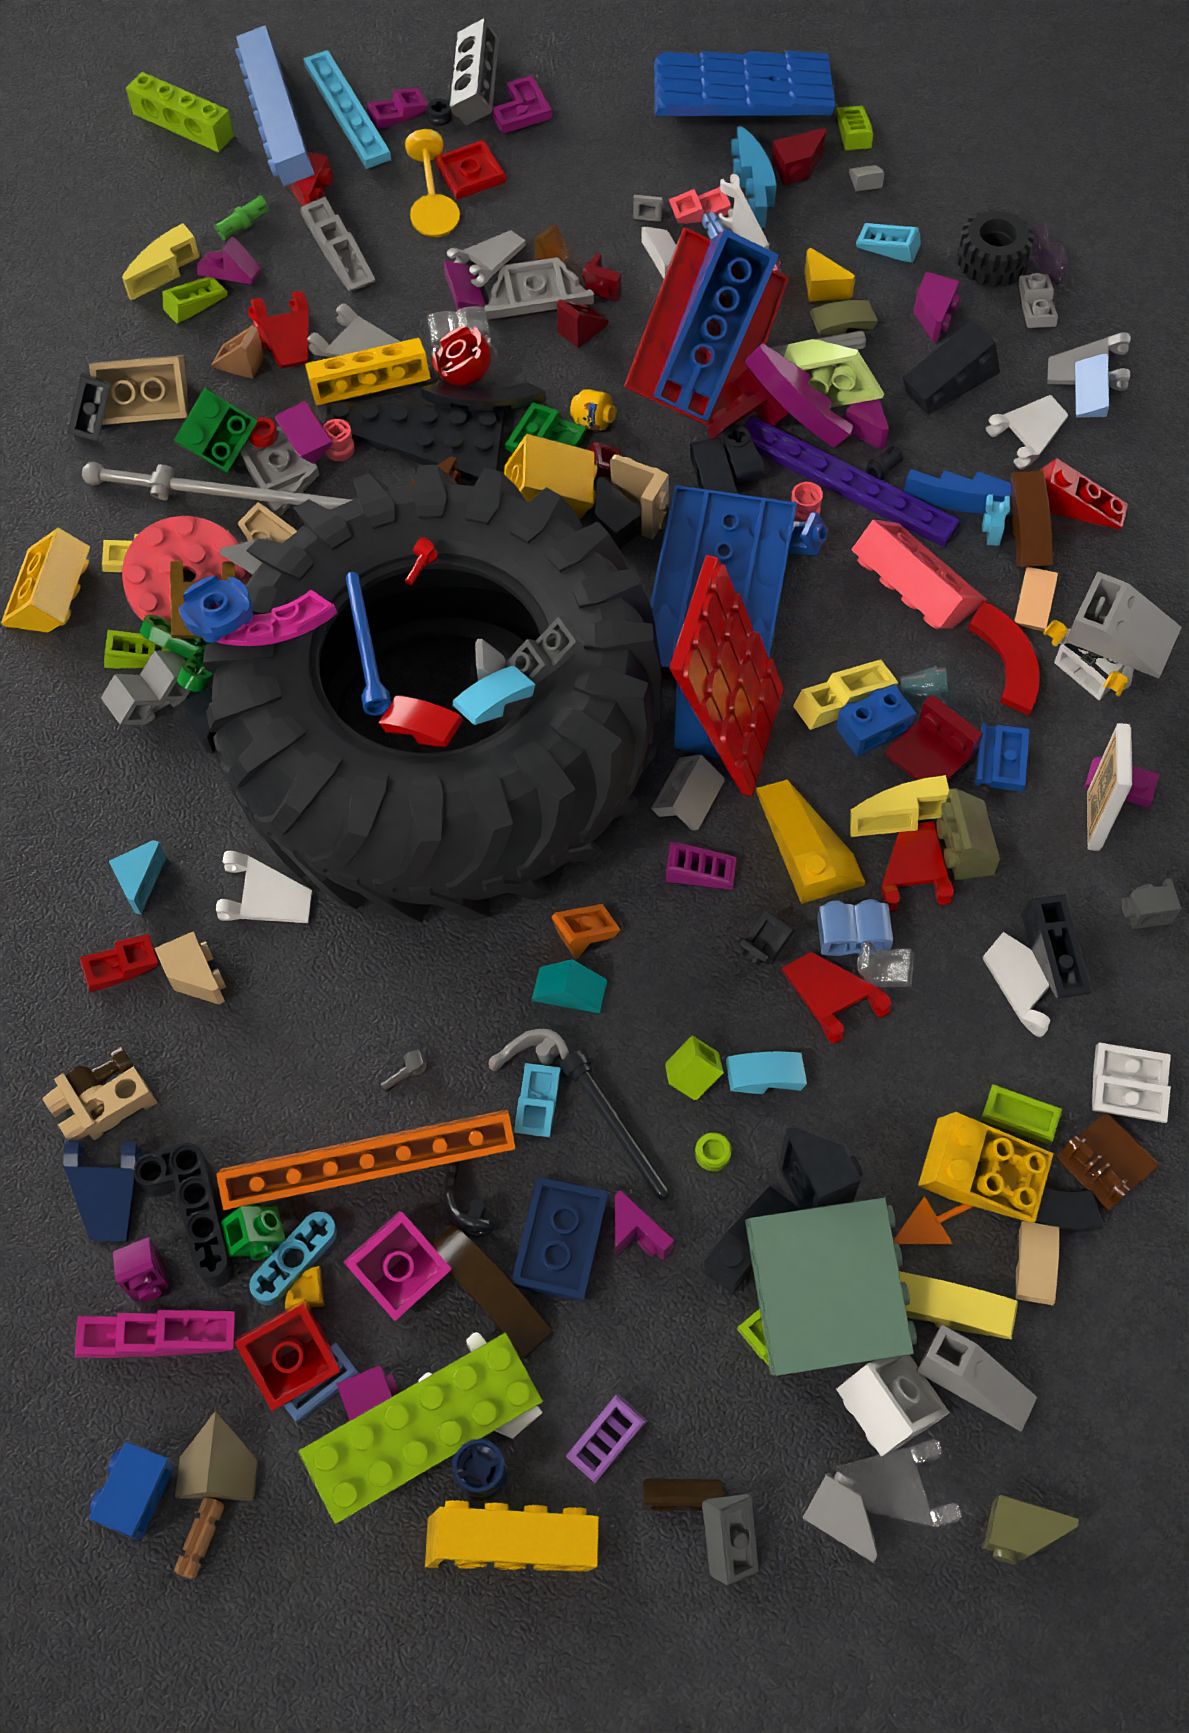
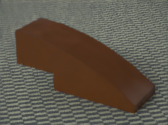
M1043 470L1011 472L1012 535H1015L1016 566L1053 565L1051 520Z

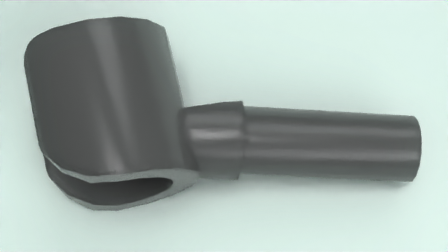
M414 1050L404 1055L406 1067L400 1069L399 1072L381 1083L385 1091L404 1078L406 1079L409 1076L417 1077L425 1073L426 1062L419 1050Z

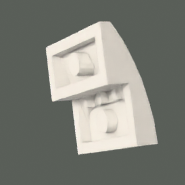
M1099 1042L1095 1050L1092 1111L1166 1123L1171 1088L1168 1086L1171 1055Z

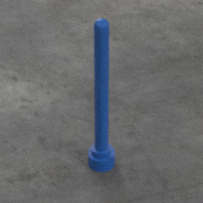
M349 572L346 575V583L366 687L361 696L363 709L369 715H381L387 711L391 704L390 693L384 685L380 684L359 575L356 572Z

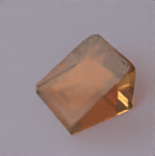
M555 224L534 239L536 260L558 257L563 261L569 256L559 228Z

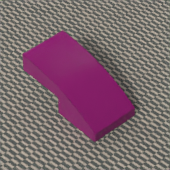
M419 88L393 90L392 100L368 102L366 112L376 129L393 126L416 117L427 110L428 103Z

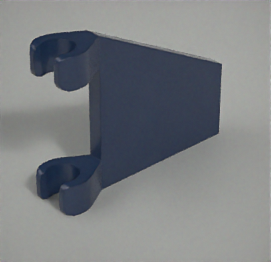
M67 1140L64 1143L63 1166L89 1240L128 1242L136 1182L133 1169L136 1162L141 1158V1148L135 1142H124L121 1147V1168L80 1167L85 1148L77 1140Z

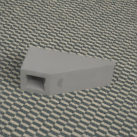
M941 1325L933 1337L916 1371L1019 1431L1023 1430L1037 1399L1034 1393L978 1344L944 1325Z

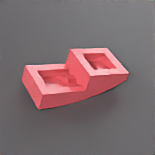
M720 187L697 196L695 189L669 199L678 223L702 222L703 214H708L711 211L715 212L718 217L720 213L726 216L728 215V210L732 209L727 195L721 192Z

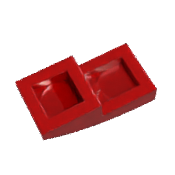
M395 696L379 724L385 732L413 735L419 744L447 747L463 718L458 713L430 702Z
M149 934L114 942V949L80 957V964L89 993L125 982L158 966Z

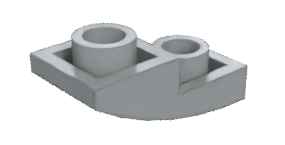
M1033 273L1020 276V295L1027 328L1056 327L1058 315L1052 301L1054 289L1049 275Z

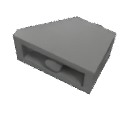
M837 1471L835 1476L827 1473L806 1510L803 1519L871 1562H874L878 1551L863 1496L855 1490L858 1483Z

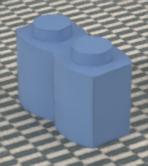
M868 899L857 905L845 904L843 901L836 900L820 906L817 921L821 954L841 956L853 953L872 955L890 952L893 935L888 904Z

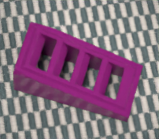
M670 842L666 882L733 890L737 857L687 844ZM678 860L685 861L684 868L678 866ZM692 862H699L697 871L691 870ZM705 863L712 864L711 874L704 873ZM719 865H725L724 878L718 876Z

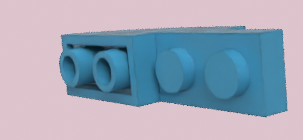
M737 127V138L731 141L732 156H737V159H733V174L739 177L740 188H746V195L751 196V198H748V204L760 227L765 228L767 207L775 206V175L771 163L759 142L744 127Z

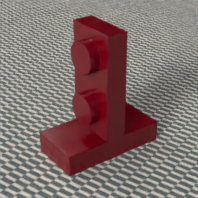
M747 368L734 381L743 395L733 402L735 407L728 410L725 406L711 417L714 422L706 431L712 439L716 438L728 426L735 425L754 411L758 413L764 422L775 426L789 412L769 393L751 369Z

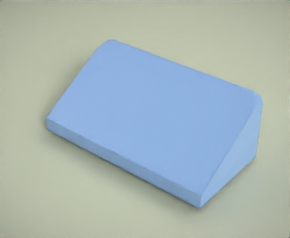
M1101 354L1075 363L1076 418L1107 416L1109 409L1108 354Z

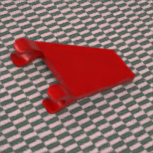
M302 291L292 293L294 299L289 301V307L293 311L291 313L268 316L265 303L261 298L251 299L252 307L248 308L250 318L257 323L280 369L307 363L309 308L306 296Z
M934 822L918 823V830L898 833L881 886L882 902L889 905V911L898 910L897 903H899L900 895L897 887L934 883L937 903L939 905L951 904L954 889L948 878Z
M813 952L782 967V972L817 1019L827 1039L832 1044L843 1039L842 1033L844 1032L842 1023L834 1015L867 998L877 1017L881 1018L890 1013L891 1000L881 989Z

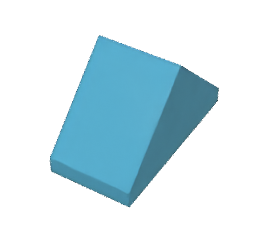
M152 840L109 861L136 914H142L166 860V855L158 841Z

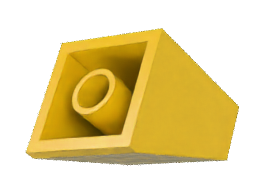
M526 434L504 466V475L517 486L524 498L530 502L547 487L564 498L574 510L578 519H581L589 508L592 509L595 505L597 493L593 489L597 466L594 465V452Z

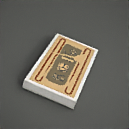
M1117 723L1087 791L1088 850L1100 851L1131 789L1132 740L1130 724Z

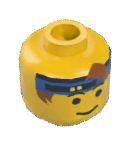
M585 389L573 398L570 405V414L576 424L584 426L589 430L603 431L614 421L616 406L613 405L611 396L606 392Z

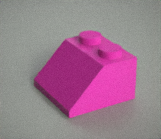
M398 1211L343 1261L394 1321L452 1270L401 1211Z

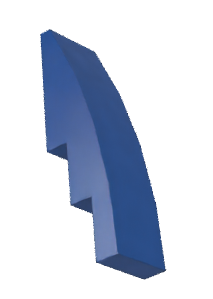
M911 469L906 478L904 492L932 506L967 513L984 514L987 513L986 498L989 494L993 495V501L1003 502L1005 496H1009L1010 511L1007 515H1012L1011 483L977 471L974 479L971 480L944 470L939 479Z

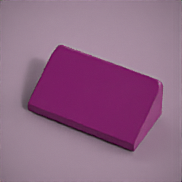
M443 261L445 277L459 316L484 310L486 304L481 290L471 282L472 279H476V276L469 271L471 265Z
M306 401L275 416L276 421L302 459L314 464L332 446L333 441Z

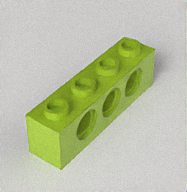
M141 72L126 87L134 115L216 152H220L234 137L228 109L144 72Z

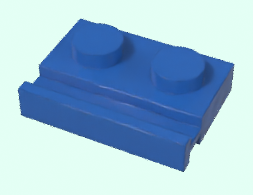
M982 723L980 732L983 736L977 754L975 785L987 784L990 785V788L1023 792L1026 782L1029 729L1003 725L991 727L987 726V723Z

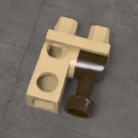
M121 1045L109 1052L110 1060L92 1069L78 1066L74 1067L66 1076L63 1073L56 1077L54 1080L58 1087L42 1098L54 1117L69 1108H72L75 1113L58 1124L67 1140L78 1141L87 1135L96 1140L104 1135L102 1132L114 1128L121 1120L139 1109L144 1108L147 1110L158 1103ZM118 1071L122 1073L121 1075L111 1080L107 1084H103V1082H105Z

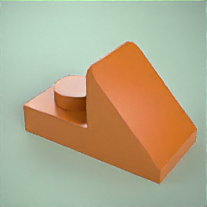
M603 904L555 912L551 917L560 938L575 959L581 956L590 943L613 939L621 930Z

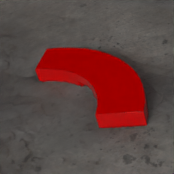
M982 601L969 624L968 630L984 639L1002 658L1005 667V688L1000 703L1029 716L1036 701L1040 680L1034 649L1024 632L1011 618L996 607Z

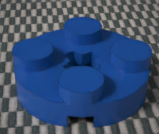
M217 576L207 577L194 583L186 590L183 595L185 602L182 607L180 606L179 612L186 628L191 633L202 636L206 642L212 643L219 641L223 636L236 631L243 624L251 621L253 612L250 595L244 583L235 577L228 576L230 581L218 580ZM214 604L220 606L217 609L211 610V606Z

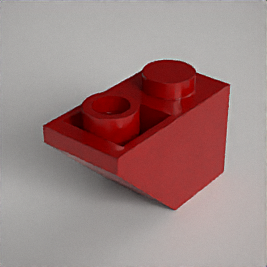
M308 152L315 175L290 184L291 190L301 206L323 198L326 187L331 185L333 171L329 167L328 156Z

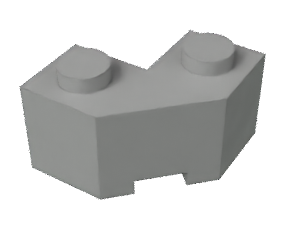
M154 651L140 675L115 674L101 699L119 724L145 725L156 718L154 714L156 711L168 704H171L174 708L188 696L190 690L183 688L177 682L182 665L186 660L175 652Z

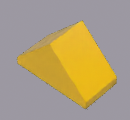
M809 248L805 263V278L809 302L849 300L853 296L856 275L814 249Z

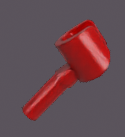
M426 537L420 538L414 545L413 552L419 558L405 579V582L409 585H413L426 564H432L437 559V550L434 544Z

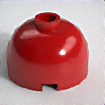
M461 326L452 330L440 340L439 343L442 347L438 353L434 351L432 354L431 364L441 378L452 385L469 386L480 381L487 373L491 364V348L476 327L470 330L467 326Z

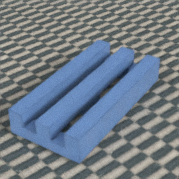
M334 1343L331 1349L334 1356L339 1359L337 1363L340 1370L345 1368L347 1371L298 1410L295 1406L335 1375L284 1404L297 1424L339 1392L337 1383L359 1374L337 1343Z

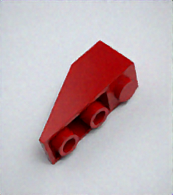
M1057 458L1041 469L1044 472L1050 513L1119 530L1123 527L1128 506L1126 502Z

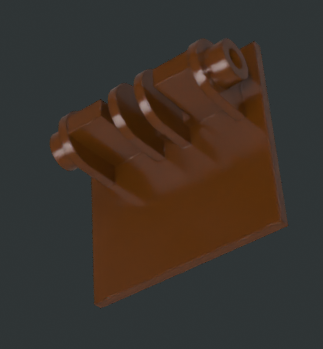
M1108 1113L1100 1116L1079 1136H1074L1066 1144V1147L1055 1156L1088 1191L1092 1190L1093 1196L1107 1211L1113 1208L1160 1165Z

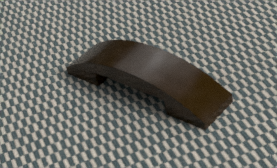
M454 1224L431 1243L432 1247L452 1268L447 1274L450 1277L452 1276L499 1327V1331L502 1334H507L514 1348L524 1359L553 1333L511 1281Z

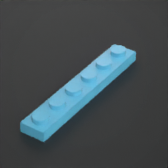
M326 50L303 58L307 72L365 168L368 169L390 161L391 155L388 147L329 51Z

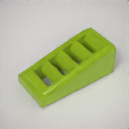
M864 107L836 108L844 150L871 148L873 131Z
M206 277L163 291V309L178 324L225 298L227 290L215 278Z
M108 630L104 668H144L154 653L155 648L162 646L147 640L139 633ZM162 647V650H161V651H171V650ZM129 648H136L135 653L129 652ZM142 648H149L148 654H142Z

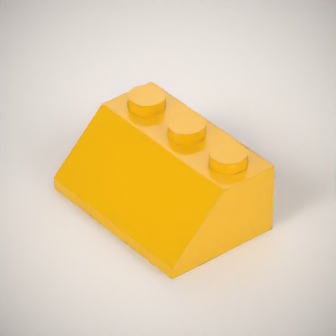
M58 527L28 548L1 624L6 627L50 632L59 625H65L71 615V610L69 609L71 600L76 597L80 589V584H78L80 575L84 573L89 564L87 555L90 546Z

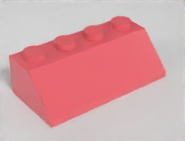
M872 520L851 549L859 556L857 561L863 567L870 571H876L881 576L879 580L883 585L891 590L896 589L902 594L901 600L910 608L919 609L925 615L924 621L935 629L954 628L977 610L982 601L986 602L987 600L900 523Z

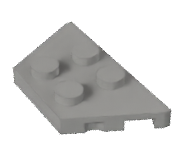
M558 257L504 265L498 273V281L492 288L490 302L488 305H485V320L557 309L559 299L583 305L593 304L594 295L590 289L586 291L579 284V278L573 272L567 270L566 265Z
M280 426L277 427L278 438L276 442L269 447H255L247 439L239 456L258 488L303 493L319 476L317 465L302 459L297 454ZM267 502L272 512L278 517L291 506L290 504Z

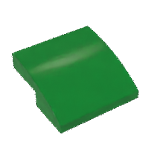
M532 402L505 446L507 450L514 453L525 435L529 434L580 448L587 437V428L560 419L559 410Z

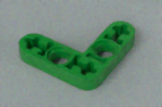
M157 615L145 616L140 629V634L144 638L188 658L182 665L177 682L183 688L193 692L205 691L213 682L214 673L207 671L203 667L205 646L212 643L206 642L203 638H171V621Z

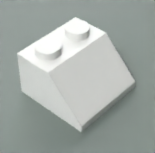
M910 1355L878 1359L870 1362L836 1389L842 1397L845 1407L854 1415L865 1431L867 1440L877 1449L881 1457L901 1447L950 1413L928 1380L916 1372L918 1366Z

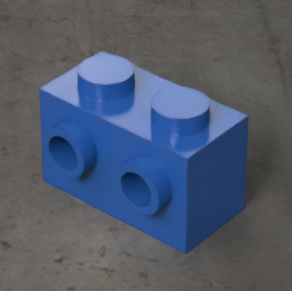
M894 684L886 689L879 688L873 691L867 698L857 703L850 702L839 711L836 729L855 756L859 757L903 735L913 725L916 712Z
M125 1441L122 1449L117 1450L110 1460L108 1466L110 1475L104 1487L99 1488L90 1503V1511L92 1513L89 1519L101 1526L141 1542L176 1465L168 1458Z

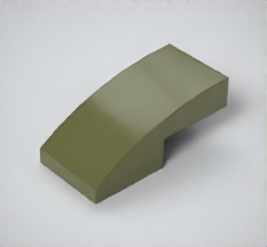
M848 300L829 303L813 308L810 312L818 334L836 336L845 334L848 328L873 330L878 322L869 300Z

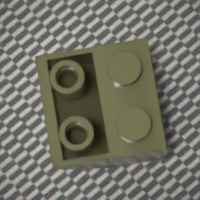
M957 788L949 789L946 802L942 803L941 818L937 819L936 823L938 837L944 839L946 849H944L946 867L948 869L952 868L954 880L994 875L1000 858L984 800Z

